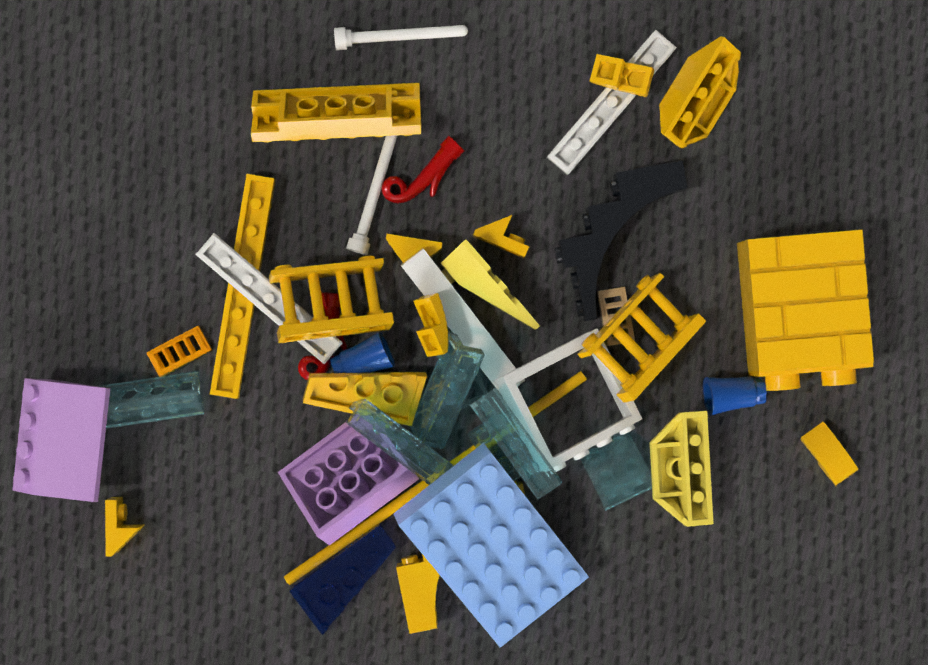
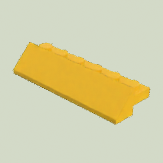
M419 83L253 90L251 105L253 114L251 127L252 142L299 141L305 139L326 140L329 138L352 139L356 137L421 134Z

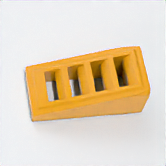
M196 326L148 351L147 355L159 377H163L208 353L212 348L200 326ZM193 335L201 348L196 351L189 338ZM182 341H184L187 349L190 352V355L188 356L185 355L182 347L179 344ZM171 347H174L180 358L177 362L169 350ZM162 352L169 363L167 367H165L159 356Z

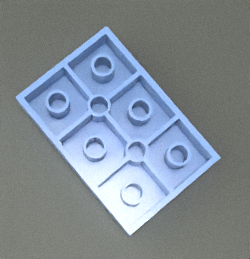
M484 443L393 513L399 527L500 648L589 578Z

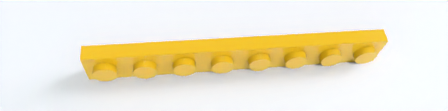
M246 174L234 250L260 271L276 179ZM229 283L210 395L239 399L255 305Z

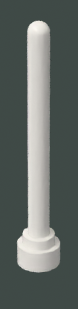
M465 25L351 32V30H346L345 27L334 28L336 50H347V47H352V44L460 37L468 33V28Z
M398 135L385 137L357 233H353V237L348 240L346 249L368 255L371 244L368 243L369 238L367 235Z

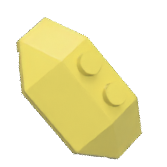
M707 411L680 412L649 442L653 500L684 526L711 525L714 523Z

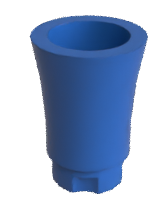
M381 331L363 342L340 352V355L330 358L334 373H373L395 367L393 355Z
M705 377L703 380L704 404L709 416L766 403L767 391L762 377Z

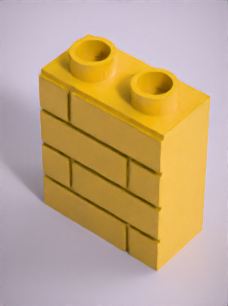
M863 230L748 239L737 243L748 375L756 377L765 376L766 391L799 389V373L821 372L822 386L856 384V369L873 367L874 363L872 334L870 332L869 300L867 298L866 265L864 263Z

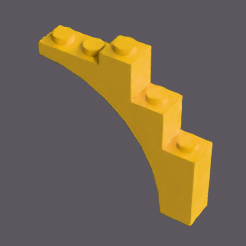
M512 478L525 495L522 481L516 482V478ZM423 554V558L418 559V555L401 558L402 562L397 563L396 566L410 634L438 627L436 592L440 575Z

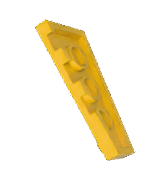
M426 372L310 373L303 396V403L412 426L427 374Z

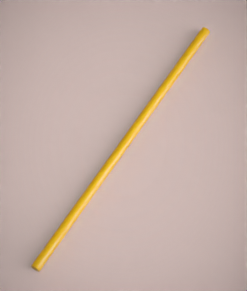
M581 371L530 405L528 409L532 417L585 382L587 379ZM512 418L348 531L334 543L328 545L284 576L286 582L289 585L293 584L393 515V513L482 443L489 448L518 427L514 419Z

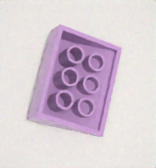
M25 378L12 491L38 496L98 502L110 388L52 379Z
M354 415L278 472L316 536L328 545L334 543L419 480L411 465L379 421L375 418Z

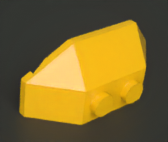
M720 36L687 58L659 104L661 133L679 148H685L689 144L707 138L736 91L739 73L738 61L741 58V52L725 37Z

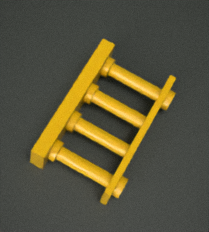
M364 256L359 258L358 261L292 268L291 265H280L275 267V270H271L269 283L280 282L285 322H283V325H279L277 330L278 343L390 330L394 324L392 312L384 313V310L380 309L374 273L381 270L384 264L383 258L375 259V256ZM363 273L369 305L367 315L356 316V313H353L347 275ZM336 276L342 315L338 319L328 320L324 313L319 278ZM308 279L314 318L311 319V322L300 323V320L296 317L291 281Z
M661 273L651 277L646 275L636 285L638 290L596 335L592 333L582 342L581 345L584 348L577 354L580 358H584L594 353L621 381L620 386L622 389L616 395L624 403L634 401L706 322L699 313L689 317L687 315L683 316L657 289L656 285L664 278ZM647 295L675 323L674 327L676 330L671 335H665L638 307L639 303ZM629 314L657 342L656 346L658 349L653 355H648L620 326ZM611 334L639 361L638 366L640 369L635 374H629L601 345Z

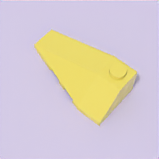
M464 240L441 262L444 268L441 272L451 284L456 281L459 286L534 330L540 327L520 301L510 294V290L503 281L491 272V267L467 240Z

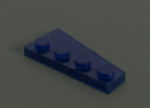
M379 523L290 588L289 592L322 635L343 612L353 597L363 588L368 579L374 575L394 551L396 544Z

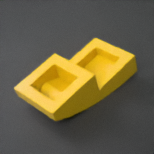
M597 54L590 82L610 89L647 97L654 69L653 67L627 63L624 59Z
M438 293L422 296L414 300L413 302L424 325L423 328L416 332L427 357L447 353V322Z
M824 421L801 437L803 444L815 457L820 468L835 486L858 471L854 461Z

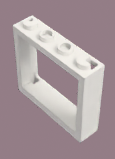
M598 329L589 331L494 380L539 471L551 470L552 473L557 472L567 466L565 461L572 457L574 460L590 454L588 449L592 446L597 445L599 448L612 442V435L618 432L620 435L626 434L635 429L634 423L642 420L634 401L624 403L616 395L622 389L620 386L621 381L593 353L592 356L623 419L552 457L516 385L517 382L583 349L582 342L592 333L596 335L599 332ZM603 342L601 345L608 351L605 343Z

